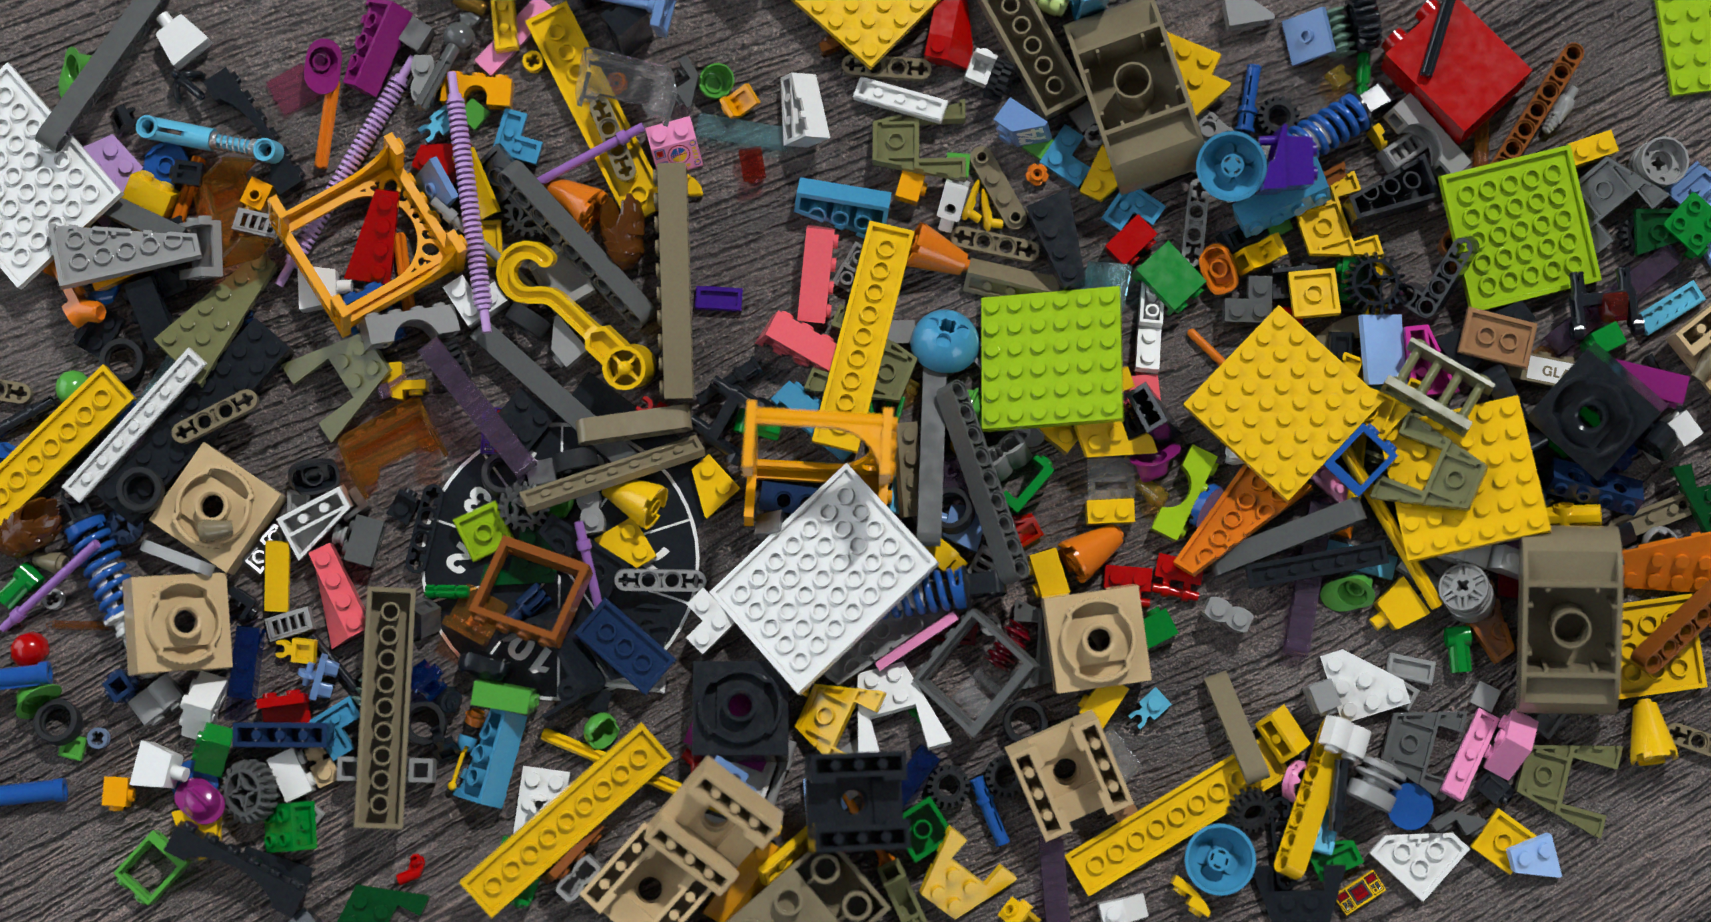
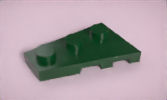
M1677 208L1633 210L1635 256L1679 242L1663 226L1666 219Z

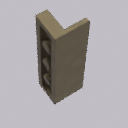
M970 258L963 291L987 297L1054 292L1059 291V285L1054 276Z

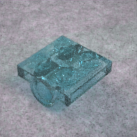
M1088 261L1085 287L1083 289L1120 286L1123 312L1132 266L1129 264Z

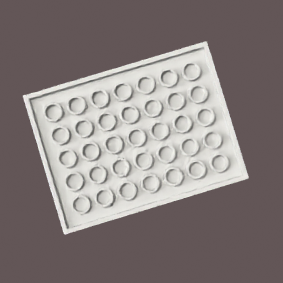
M7 62L0 69V268L15 286L22 290L54 260L48 223H54L57 226L78 225V227L89 228L124 193L73 135L58 153L35 141L39 128L52 111L14 67Z
M846 463L782 523L780 532L770 534L709 593L791 687L801 695L940 563L850 465Z

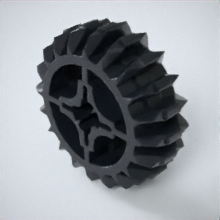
M1346 0L1345 6L1347 9L1345 12L1346 15H1349V18L1346 20L1347 24H1351L1348 30L1350 33H1353L1351 40L1355 41V48L1360 52L1379 48L1382 42V22L1376 0Z
M1366 252L1363 254V259L1357 256L1354 258L1355 263L1350 262L1347 265L1350 270H1345L1343 275L1349 279H1343L1341 284L1348 285L1342 292L1344 294L1350 293L1346 301L1350 302L1352 299L1355 301L1352 308L1356 309L1361 305V313H1365L1367 308H1369L1370 315H1374L1376 309L1381 315L1384 313V307L1390 311L1393 309L1392 304H1399L1400 301L1397 297H1402L1404 292L1398 288H1404L1406 283L1399 282V280L1405 277V274L1397 273L1401 269L1400 265H1397L1395 268L1392 266L1395 259L1391 258L1388 262L1385 261L1387 258L1386 254H1382L1380 259H1378L1377 252H1373L1370 258V255ZM1373 266L1383 269L1388 275L1382 276L1378 274ZM1365 267V281L1356 284L1358 271ZM1371 280H1372L1373 282H1377V283H1378V282H1381V283L1378 284L1376 287H1375L1374 285H1370V284H1369V285H1366V284L1369 283ZM1391 283L1389 296L1382 300V287ZM1359 292H1368L1374 301L1364 298Z

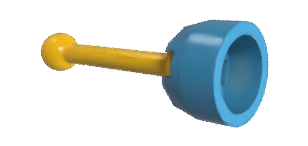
M459 734L457 746L461 753L452 780L447 784L449 790L453 791L456 789V780L465 753L472 751L473 747L476 746L477 738Z

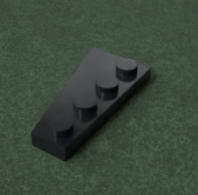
M550 513L538 533L557 554L583 562L581 551H578L576 544L578 538L575 528L553 513ZM590 538L592 546L590 552L602 600L605 597L608 599L616 587L614 583L616 572L620 569H628L630 564Z

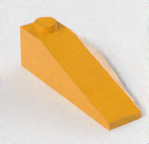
M769 842L763 849L756 846L737 867L739 875L721 896L714 892L702 913L717 922H726L766 887L760 882L758 868L781 848L772 842Z

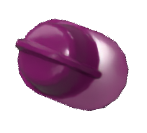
M318 39L308 47L306 53L304 80L307 86L318 94L332 92L338 86L340 80L342 52L334 41Z
M1171 441L1164 445L1156 443V453L1136 454L1129 459L1130 463L1136 465L1142 482H1149L1167 473L1169 460L1175 457L1181 450L1178 443Z
M199 777L189 778L176 789L174 796L176 805L198 824L213 823L223 814L225 808L224 797L205 779Z

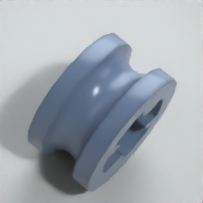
M93 728L87 735L88 744L95 749L105 748L111 741V735L105 728ZM96 732L97 734L103 733L104 736L102 737V744L100 742H94V740L96 739Z

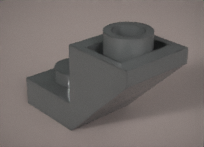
M685 55L678 59L680 67L677 69L684 80H689L675 88L677 96L674 99L681 109L685 107L689 113L693 110L699 84V74Z
M1445 811L1427 822L1432 831H1440L1442 833L1453 826L1451 822L1454 821L1462 835H1470L1471 837L1480 833L1483 830L1482 826L1487 823L1485 819L1454 811Z

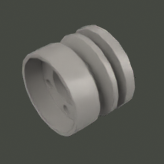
M1667 136L1658 137L1640 145L1633 151L1629 158L1628 169L1662 189L1678 182L1684 177L1689 167V156L1683 144L1675 138Z
M1462 563L1452 566L1441 577L1438 587L1439 594L1455 619L1465 623L1480 622L1488 617L1494 609L1496 601L1495 592L1482 569L1473 564Z
M1364 756V759H1359V762L1366 765L1367 769L1360 766L1355 767V770L1363 778L1362 780L1350 778L1346 787V794L1376 809L1391 813L1397 798L1388 791L1390 788L1400 791L1402 786L1393 780L1405 782L1407 776L1400 772L1397 767L1384 760Z

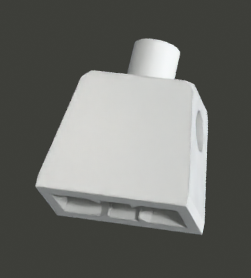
M165 11L156 19L162 26L156 33V36L170 62L178 71L213 44L203 32L182 14L173 19Z
M946 180L937 216L941 217L939 230L951 233L954 221H960L971 182ZM948 204L954 205V206H955V210H954V211L948 210V209H947Z
M313 267L332 297L338 293L340 295L353 292L352 280H339V272L337 270ZM298 268L299 310L303 313L324 309Z
M141 740L130 785L174 789L178 780L183 782L188 780L190 769L182 766L183 756L158 743Z

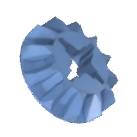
M115 510L110 512L105 522L106 528H110L112 531L108 535L109 539L116 540L118 544L126 545L133 543L140 537L143 531V521L138 527L128 523L127 527L130 533L123 529L118 531L120 524L117 519L124 522L126 520Z

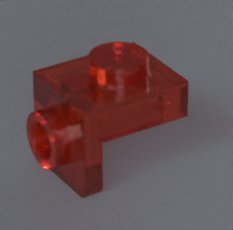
M761 146L738 149L743 181L755 184L765 179L766 172Z
M1626 291L1603 294L1602 306L1598 307V313L1604 323L1627 320L1629 295Z

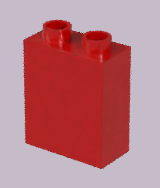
M1428 0L1414 16L1420 22L1408 34L1399 27L1382 43L1381 48L1386 54L1381 70L1406 95L1411 93L1459 146L1526 85L1532 69L1461 0H1456L1433 76L1431 78L1421 76V68L1441 6L1438 0Z

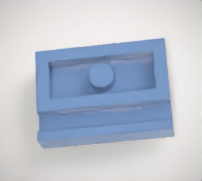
M1696 161L1688 168L1682 179L1665 187L1663 190L1671 195L1669 197L1670 201L1677 206L1693 192L1706 199L1711 194V171L1706 167L1703 168Z

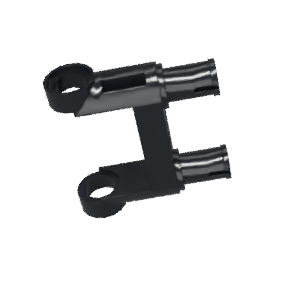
M1630 267L1615 269L1618 287L1616 291L1588 293L1585 290L1583 271L1568 274L1571 294L1568 297L1571 314L1569 335L1572 342L1583 341L1584 329H1586L1584 308L1624 304L1627 327H1630L1632 336L1644 334V318L1642 314H1639L1637 292L1635 287H1632Z
M716 375L712 379L713 384L710 383L709 388L724 396L726 402L712 425L694 414L691 417L692 430L703 436L704 442L723 453L728 462L737 467H742V450L723 438L741 405L747 406V400H757V407L776 408V405L763 397H756L739 385L733 386Z

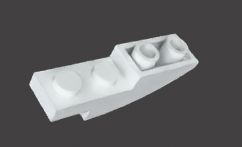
M1143 281L1141 283L1137 319L1135 371L1158 374L1164 304Z

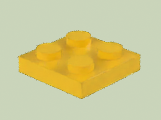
M1335 268L1288 272V285L1294 319L1341 314Z
M1496 808L1470 847L1505 873L1511 875L1513 871H1511L1506 848L1534 838L1537 835L1499 808Z

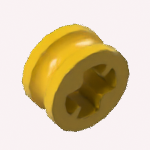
M528 51L524 54L522 62L528 72L538 73L543 69L544 60L539 52ZM533 57H537L536 59L539 64L529 67L528 59L532 60Z

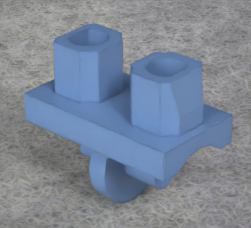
M322 653L317 671H313L315 663L308 662L307 667L300 668L297 673L303 677L302 685L309 686L310 680H314L309 699L315 701L317 697H331L334 684L321 680L323 674L336 677L340 665L328 659L327 654Z

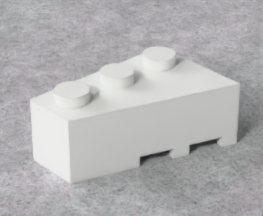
M791 72L781 77L783 145L808 148L829 139L830 134L816 75Z
M344 484L277 518L298 561L304 558L355 505Z

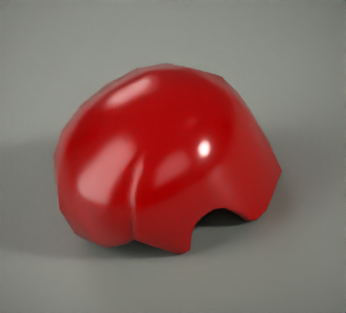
M34 631L19 635L10 647L11 659L18 667L38 665V662H43L50 651L48 640L42 634Z

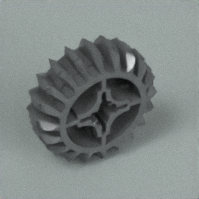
M245 759L232 764V768L226 770L227 775L223 777L225 784L221 786L224 790L222 796L226 801L225 806L229 807L228 814H232L234 820H240L241 823L253 824L267 819L269 815L274 813L273 808L278 805L275 799L280 796L276 793V789L279 787V785L275 784L277 776L271 775L273 769L267 768V763L256 759Z

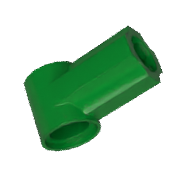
M740 408L733 431L745 435L747 409ZM757 425L758 436L778 441L782 426Z
M29 562L23 563L13 573V578L0 591V602L8 609L13 610L28 593L35 591L44 582L45 577Z
M1468 625L1445 627L1443 636L1445 647L1448 648L1450 673L1472 671L1470 657L1472 635L1470 627Z

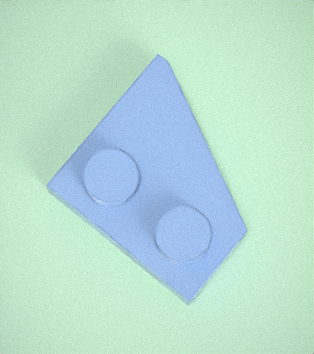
M1546 832L1506 848L1511 871L1522 874L1562 877L1552 834Z

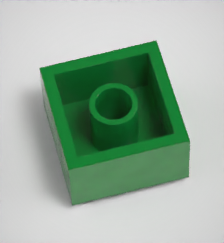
M930 796L903 812V819H910L911 848H907L914 861L917 862L936 850L940 843H943L946 836L945 831L949 825Z

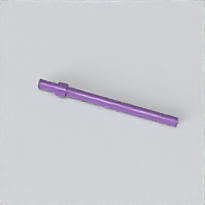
M642 122L626 131L623 129L617 132L615 137L537 177V179L544 185L620 144L622 146L630 142L631 138L646 130Z
M582 520L574 522L578 538L576 544L578 551H581L583 562L590 564L593 571L589 582V589L595 609L602 601L590 552V548H592L590 538H587Z
M95 539L90 542L25 603L15 607L10 612V616L0 624V630L7 632L14 624L24 620L27 617V613L101 546L100 543Z

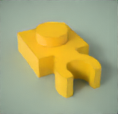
M295 637L292 639V644L287 639L276 641V644L283 645L285 648L284 652L275 653L276 657L284 658L291 655V662L308 664V662L317 663L318 640Z

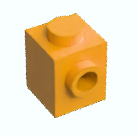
M902 171L895 200L917 206L919 197H924L928 183L924 182L925 175Z
M252 176L240 202L245 206L244 209L266 213L268 210V199L273 197L277 191L272 185Z
M105 776L102 805L109 806L111 811H123L124 807L131 806L136 798V789L133 788V785H130L131 778Z

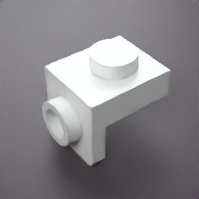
M976 48L971 56L963 80L985 88L998 56L988 49Z

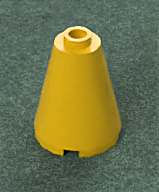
M633 479L603 489L602 495L641 528L650 529L660 517L657 514L659 508H664L666 505L668 489L663 485Z
M1651 699L1638 700L1637 704L1633 706L1631 765H1634L1636 761H1638L1639 766L1666 763L1665 758L1671 756L1672 761L1678 759V750L1657 703L1652 702Z

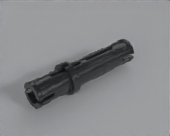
M49 395L35 404H28L22 411L0 422V439L32 421H39L40 417L57 409L58 406L55 399Z
M1334 759L1335 765L1331 803L1328 804L1330 813L1327 830L1342 832L1344 811L1347 810L1345 797L1350 761Z

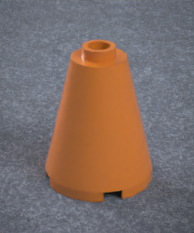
M920 222L914 230L915 235L910 255L907 259L908 267L960 275L962 272L965 273L967 271L970 260L966 252L926 223Z
M1108 524L1061 541L1057 545L1061 547L1058 550V554L1068 572L1074 571L1078 575L1075 579L1080 583H1085L1123 544L1124 534L1119 526Z

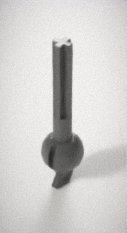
M460 12V22L451 23L445 29L443 39L446 48L414 103V108H417L419 112L427 111L457 55L468 52L474 46L475 36L472 28L482 21L471 12Z

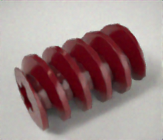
M1009 619L1012 627L1004 626V631L1022 649H1026L1022 641L1031 642L1032 639L1028 635L1029 631L1016 621ZM994 641L992 644L996 651L988 649L987 653L991 658H983L998 669L1009 672L1010 670L1006 664H1015L1012 658L1014 654L1003 643Z

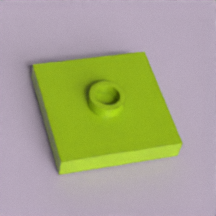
M496 500L453 519L455 527L473 562L495 553L503 535L514 538L508 524H505V517L499 516L501 509H498Z

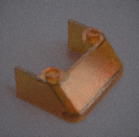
M220 157L203 176L201 187H195L193 191L197 216H212V220H221L223 268L258 259L275 242L274 238L250 237V235L231 230L238 207L244 208L240 199L249 183L246 173L256 163L255 158ZM245 215L242 217L240 226H245L247 220Z
M419 397L406 400L350 430L338 440L347 472L365 500L369 498L366 486L372 485L378 480L380 475L379 468L420 446L422 451L433 452L440 448L444 457L449 455L436 425Z

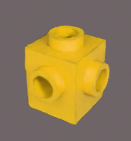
M1013 896L997 914L1004 922L1041 921L1040 918L1031 912L1034 907L1024 899L1019 902Z

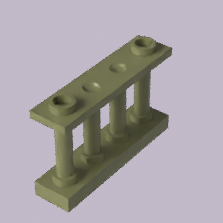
M1412 337L1406 348L1412 353L1397 376L1388 375L1381 391L1458 435L1465 437L1473 423L1468 418L1470 412L1482 392L1489 396L1496 384L1489 377L1483 374L1479 375L1429 347L1428 343L1424 340ZM1421 357L1430 362L1432 366L1419 387L1414 389L1408 386L1405 380ZM1440 369L1453 375L1439 400L1435 401L1429 398L1426 392ZM1463 381L1474 387L1460 412H1454L1448 408L1447 404L1460 382Z

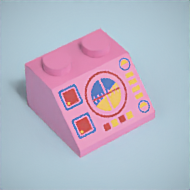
M690 116L645 128L656 169L657 163L685 162L687 170L703 166Z

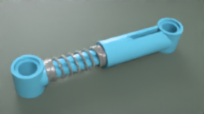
M150 115L140 117L136 123L137 133L141 137L153 141L206 151L222 149L224 152L245 154L270 164L280 162L284 156L283 146L279 142L268 138L249 140L248 137L246 139L242 136L238 138L237 135L234 137L231 134L226 136L225 133L221 135L215 128ZM153 123V124H154V129H153V131L150 133V132H149V127H150V125ZM167 129L182 132L181 136L167 133ZM269 146H271V153L269 156H267L266 150Z

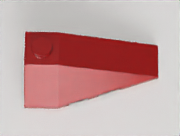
M940 0L934 7L924 59L932 64L967 70L973 52L967 0Z

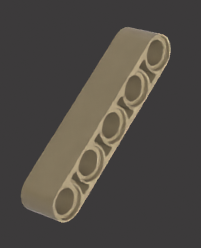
M675 405L602 415L575 421L578 444L580 446L683 433L693 429L689 405Z
M1226 670L1203 679L1247 785L1269 778L1268 767Z

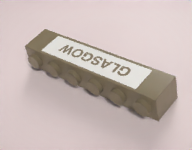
M1538 351L1537 354L1531 353L1527 370L1504 365V369L1512 382L1552 389L1575 362L1572 357L1560 356L1559 359L1551 357V353Z

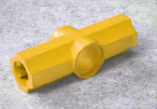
M1559 502L1546 508L1550 526L1602 525L1601 504L1575 505L1572 502Z

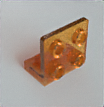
M467 584L466 586L470 587L469 598H459L451 614L444 617L442 624L487 647L496 629L493 625L487 624L483 626L480 622L473 620L469 608L478 588ZM489 595L483 608L504 615L508 609V604Z

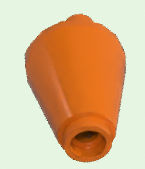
M560 177L544 184V187L587 233L597 221L599 222L600 207L607 201L608 193L599 188Z

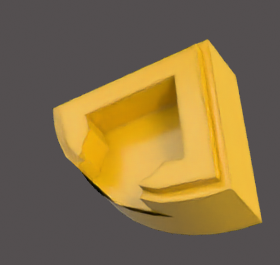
M1378 123L1366 134L1379 152L1387 147L1388 142L1387 140L1384 141L1382 134L1385 131L1381 124Z
M687 174L688 197H703V191L699 182Z

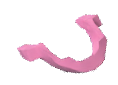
M1294 760L1287 768L1284 776L1282 796L1293 805L1296 799L1294 786L1301 781L1298 774L1306 768L1308 761Z

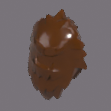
M627 193L625 200L621 201V209L618 203H615L611 197H608L607 201L601 205L599 212L600 234L605 244V250L612 262L622 271L633 269L645 252L643 245L645 216L639 200H635L631 193Z
M36 498L12 512L8 520L4 518L0 526V552L8 557L18 559L53 542L62 528V525H59L62 517L60 515L57 516L59 509L56 508L57 499Z

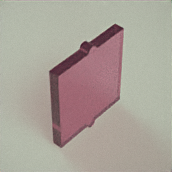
M302 63L266 82L274 96L273 100L279 104L285 116L320 97V94L313 92L307 86L304 80V66Z

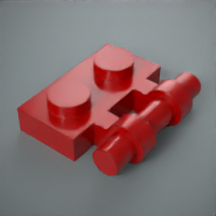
M1158 553L1154 577L1163 578L1162 585L1153 583L1151 592L1158 593L1161 597L1166 598L1167 596L1178 597L1181 601L1188 602V600L1198 601L1199 592L1190 591L1191 584L1201 585L1203 571L1193 577L1174 565L1173 561L1177 556ZM1170 580L1183 582L1182 589L1171 587Z
M1105 565L1104 589L1107 587L1136 584L1139 586L1141 607L1150 608V599L1141 598V592H1151L1152 568Z

